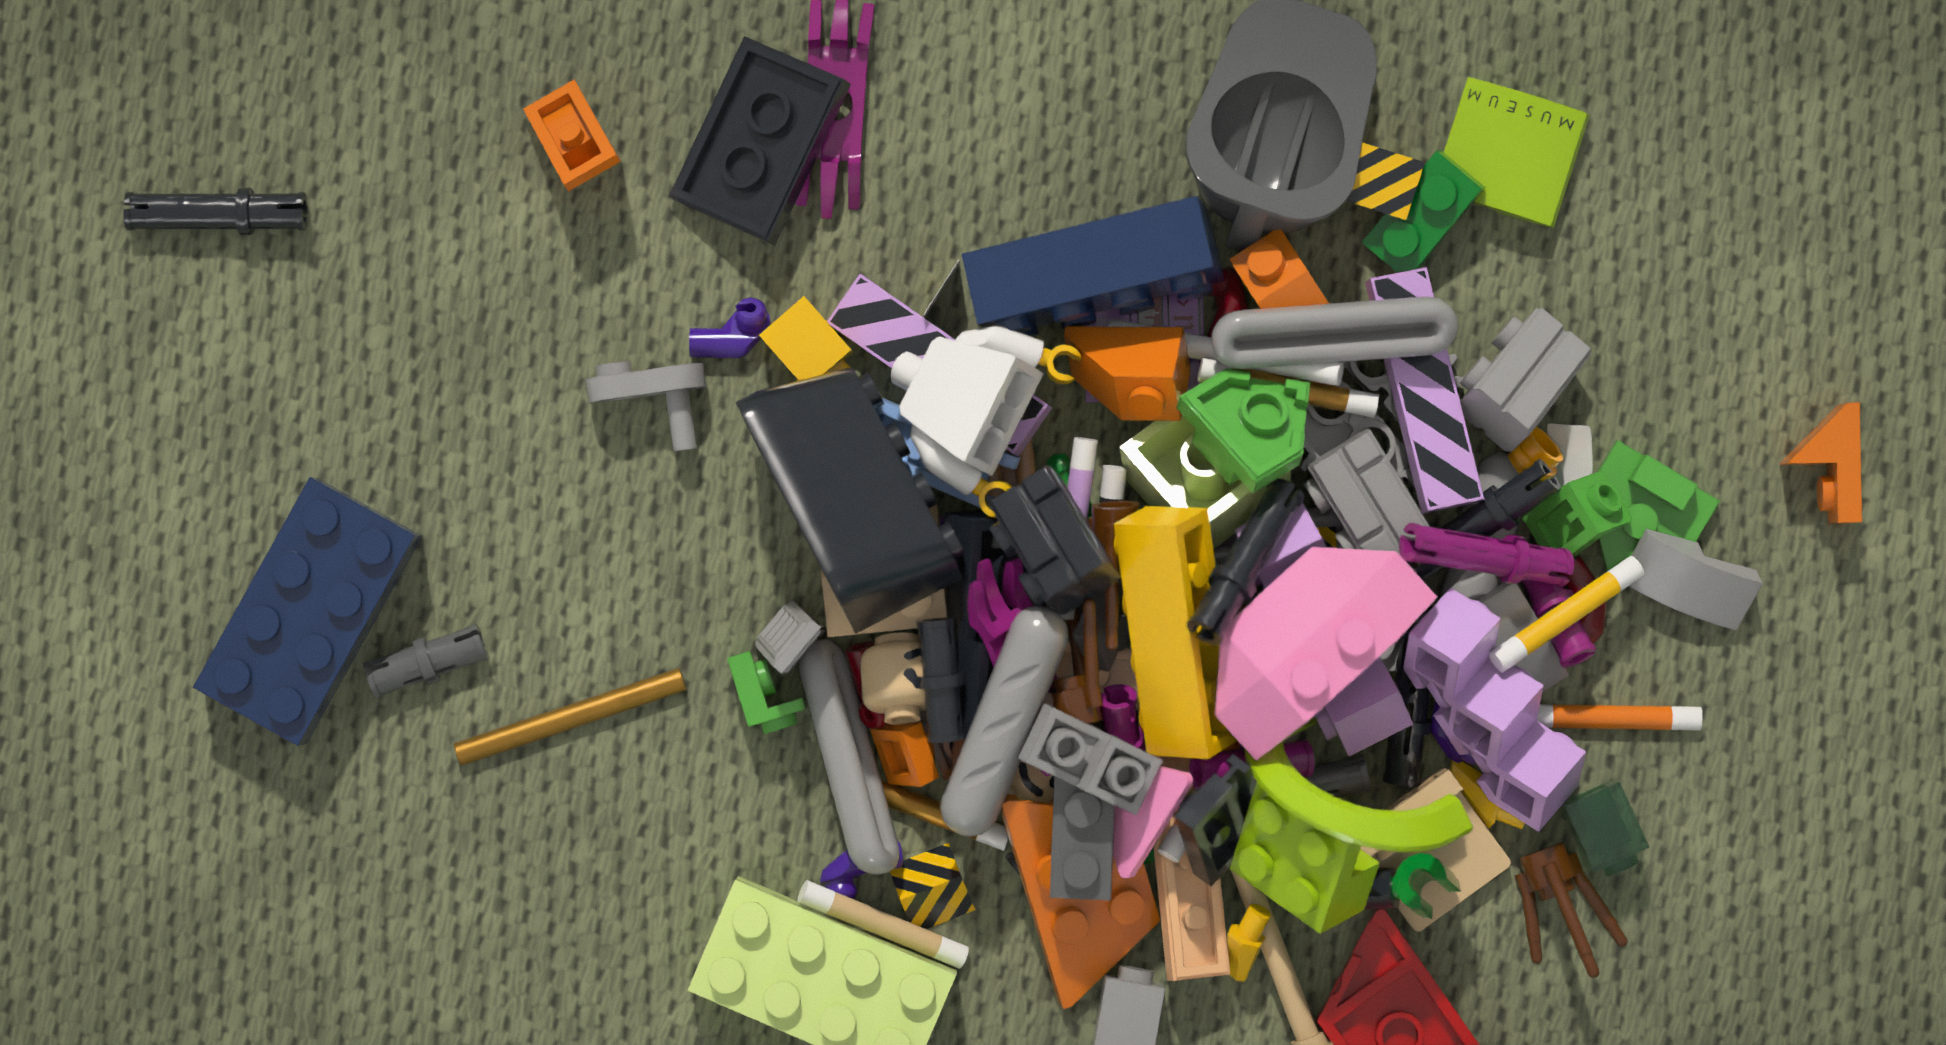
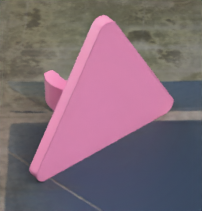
M1160 766L1137 815L1115 805L1113 856L1121 877L1131 878L1138 872L1192 786L1193 779L1190 773Z

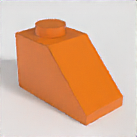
M1281 229L1272 231L1229 259L1260 309L1329 304Z
M1065 327V344L1076 348L1081 355L1080 361L1068 356L1072 377L1119 419L1181 421L1182 413L1176 407L1179 397L1187 392L1191 373L1184 327Z

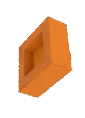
M921 722L906 725L885 724L880 729H870L889 785L922 787L940 778L933 759L935 755L933 743L927 741L928 734L924 731Z

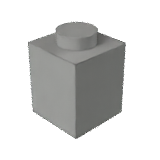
M1119 965L1117 976L1111 974L1104 975L1092 1045H1156L1165 987L1162 983L1153 982L1154 971Z

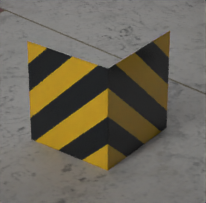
M1362 142L1355 183L1346 201L1406 220L1425 162Z
M949 843L903 861L901 868L890 871L900 902L909 922L929 929L975 910Z

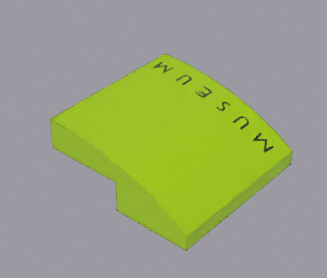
M1468 77L1444 153L1486 187L1473 204L1493 209L1503 215L1554 229L1590 115L1528 93Z

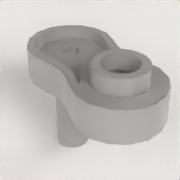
M631 361L608 363L595 366L597 377L585 380L589 404L665 394L673 452L697 449L689 390L706 387L703 363L674 365L632 372Z

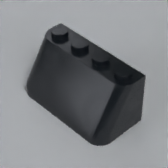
M850 367L759 390L735 402L855 634L963 578L955 559L965 555L962 546L949 522L938 527L933 519L929 508L937 505V500L922 472L912 477L910 476L902 458L910 455L911 452L896 423L893 422L884 427L875 409L884 405V402L868 372L857 377L853 368Z

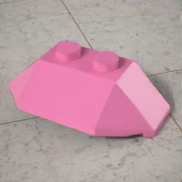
M1311 547L1234 617L1227 629L1222 643L1219 644L1215 716L1257 761L1311 719L1396 642L1437 596L1397 552Z

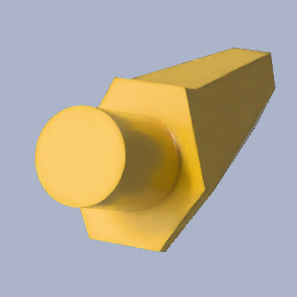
M1451 760L1449 770L1463 788L1460 792L1487 828L1490 829L1495 820L1519 829L1523 828L1524 822L1488 800L1477 783L1482 773L1463 761L1456 763Z
M1250 904L1240 924H1231L1227 934L1230 976L1236 981L1245 982L1266 939L1262 932L1271 917V913L1259 904Z

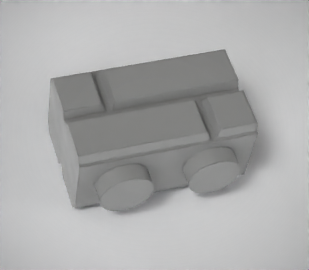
M1536 308L1523 322L1513 316L1491 342L1499 349L1491 362L1484 356H1481L1460 381V384L1468 390L1460 400L1464 418L1476 428H1483L1485 435L1504 451L1512 452L1530 435L1592 354L1591 348L1571 331L1565 332L1563 325L1543 308Z
M1370 429L1362 430L1306 465L1313 478L1303 483L1321 514L1331 508L1333 509L1344 527L1343 530L1335 534L1343 549L1394 551L1400 555V536L1405 535L1415 538V535L1406 534L1403 530L1408 523H1418L1422 526L1430 527Z

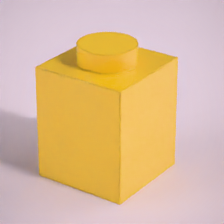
M805 296L759 335L798 380L850 368L844 360L853 353L852 350Z

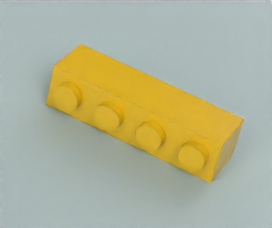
M1145 506L1114 523V550L1120 565L1124 592L1122 606L1128 620L1132 648L1131 667L1136 675L1140 703L1139 723L1144 732L1146 752L1153 756L1210 759L1238 740L1215 716L1219 645L1207 644L1196 638L1202 626H1199L1195 633H1190L1186 626L1187 621L1193 616L1210 587L1207 582L1208 576L1216 566L1208 508Z

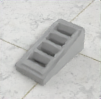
M789 601L783 605L757 636L755 646L781 674L789 673L798 664L807 648L824 633L825 630L823 628L825 626L796 602Z

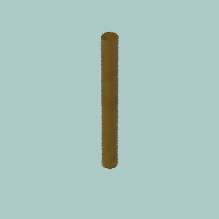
M677 668L454 743L455 753L460 765L463 766L686 691L687 688L681 670Z

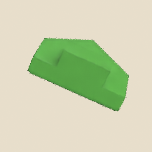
M1225 368L1179 397L1176 408L1195 428L1192 443L1230 485L1240 479L1252 493H1255L1300 464L1304 448V428L1310 382L1286 378L1285 383L1251 378L1250 372Z
M1615 440L1597 472H1604L1610 483L1617 488L1622 497L1623 504L1632 517V521L1623 528L1609 532L1598 539L1605 572L1632 555L1646 529L1696 542L1720 500L1699 489L1696 483L1649 455H1642L1621 441Z

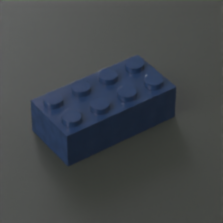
M1198 196L961 254L977 324L981 328L1001 325L1009 330H1015L1034 338L1039 336L1038 327L1060 322L1062 329H1065L1066 326H1086L1097 322L1096 312L1119 308L1120 315L1136 314L1153 309L1155 307V298L1171 294H1177L1178 301L1198 299L1213 293L1212 284L1225 281L1210 214Z
M309 477L193 688L297 746L307 744L419 544L422 535L321 479Z

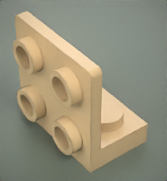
M1443 767L1383 810L1402 811L1416 809L1451 793L1460 799L1473 825L1472 832L1443 847L1427 851L1395 852L1365 846L1360 848L1380 862L1378 868H1395L1397 870L1401 862L1409 856L1425 853L1439 859L1455 874L1460 882L1461 892H1448L1437 881H1429L1422 887V898L1433 907L1432 919L1419 916L1400 900L1398 910L1416 932H1420L1511 865L1509 857L1460 792L1463 790L1450 770Z

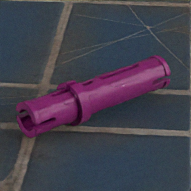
M1408 523L1403 530L1406 534L1415 535V538L1401 535L1399 539V553L1406 562H1420L1494 574L1497 577H1501L1500 580L1505 583L1516 584L1522 580H1530L1564 587L1568 584L1569 578L1557 575V572L1572 575L1574 570V558L1570 550L1529 544L1525 541L1524 537L1517 535H1507L1503 539L1422 526L1418 523Z

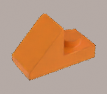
M575 79L523 108L568 192L621 162L619 155L602 129Z
M1860 402L1837 405L1780 463V465L1827 464V476L1818 477L1817 504L1819 511H1828V524L1862 522Z

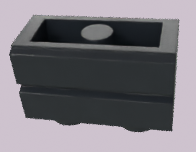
M1044 466L1022 480L1021 485L1013 486L991 500L989 506L999 522L992 525L990 530L1008 558L1018 553L1027 568L1018 577L1037 606L1047 602L1057 614L1066 615L1083 604L1091 595L1096 596L1119 581L1121 577L1066 484L1051 466Z

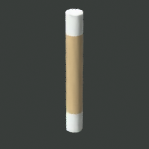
M806 880L799 892L798 903L960 969L967 959L968 946Z

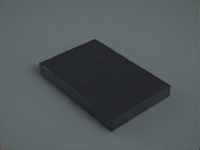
M744 36L668 197L775 246L851 84L841 77Z

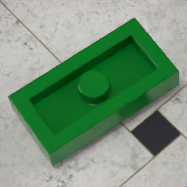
M1436 150L1423 167L1407 219L1404 220L1384 214L1361 243L1397 273L1420 269L1486 187L1442 150Z

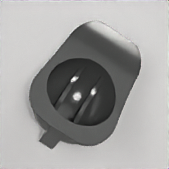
M1258 0L1245 9L1232 25L1214 71L1188 128L1185 141L1186 159L1202 198L1215 214L1231 222L1225 243L1226 247L1243 251L1257 242L1262 233L1269 234L1274 230L1280 229L1284 234L1299 231L1315 221L1332 215L1348 199L1356 179L1363 134L1377 74V57L1373 41L1369 32L1359 21L1350 16L1301 0Z

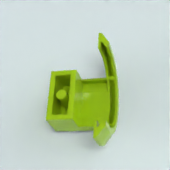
M1312 717L1257 761L1244 748L1247 764L1251 766L1257 782L1230 870L1321 934L1365 909L1380 862L1361 850V846L1395 852L1427 851L1443 847L1472 832L1473 825L1460 799L1451 793L1420 808L1387 811L1351 804L1331 796L1311 784L1292 766L1285 753L1283 743L1294 734L1315 725L1316 719Z

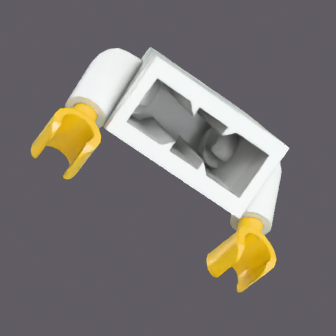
M1001 325L963 331L956 340L937 337L931 342L924 358L911 352L902 353L894 362L891 370L892 383L907 390L899 406V412L913 424L910 438L926 469L962 494L967 496L972 492L978 496L981 510L991 517L996 516L986 500L988 491L992 488H1001L1007 491L1012 486L1003 480L988 482L981 476L983 472L993 476L1044 374L1035 368L1036 365L1044 366L1047 375L1052 381L1065 385L1072 383L1075 378L1058 373L1053 366V360L1060 355H1067L1078 361L1081 360L1080 353L1071 345H1060L1050 350L1044 348V341L1015 330H1009Z

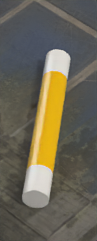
M1629 556L1489 652V658L1494 667L1502 673L1640 579L1644 576V570L1639 561L1633 556Z

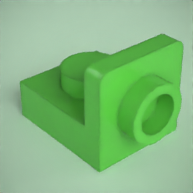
M1599 471L1566 483L1561 487L1559 493L1547 498L1525 515L1523 520L1538 545L1566 548L1571 551L1574 558L1603 535L1626 526L1632 521V517L1623 504L1622 497L1617 488L1610 483L1604 472Z
M752 651L727 658L748 727L761 723L763 733L767 734L798 724L795 712L806 709L803 697L768 707L765 696L775 694L776 690L766 659L755 662Z

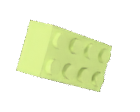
M738 876L732 885L687 991L813 1045H927L955 980L957 970Z

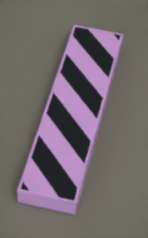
M1427 267L1374 277L1365 282L1369 301L1434 297ZM1447 348L1440 353L1432 355L1383 358L1421 513L1425 514L1464 506L1483 500L1484 496Z
M862 274L858 275L827 320L829 325L890 368L893 367L896 359L905 352H911L924 358L931 342L937 337L955 340ZM1033 394L1006 449L1019 457L1052 407Z

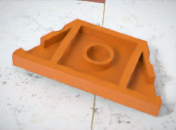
M1007 794L1001 808L1002 817L1059 1004L1064 1010L1072 1007L1160 922V917L1144 862L1134 877L1123 878L1119 875L1114 856L1111 901L1050 898L1053 799L1048 803L1021 800L1014 794Z

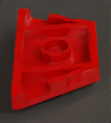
M1375 909L1315 1019L1329 1040L1333 1042V1045H1479L1385 909Z

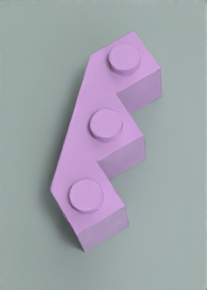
M1303 503L1294 513L1256 579L1255 586L1261 584L1263 590L1266 589L1311 547L1326 548L1319 531ZM1246 524L1234 529L1238 537ZM1380 656L1314 715L1326 740L1338 736L1348 756L1413 725L1399 690Z
M1450 588L1409 633L1403 669L1415 688L1427 687L1440 706L1434 717L1458 754L1470 753L1483 774L1478 778L1477 783L1488 800L1539 832L1579 786L1586 751L1578 747L1567 735L1554 732L1536 721L1544 685L1534 680L1526 670L1520 667L1512 666L1502 673L1492 664L1489 652L1495 649L1501 618L1491 613L1481 602L1469 599Z

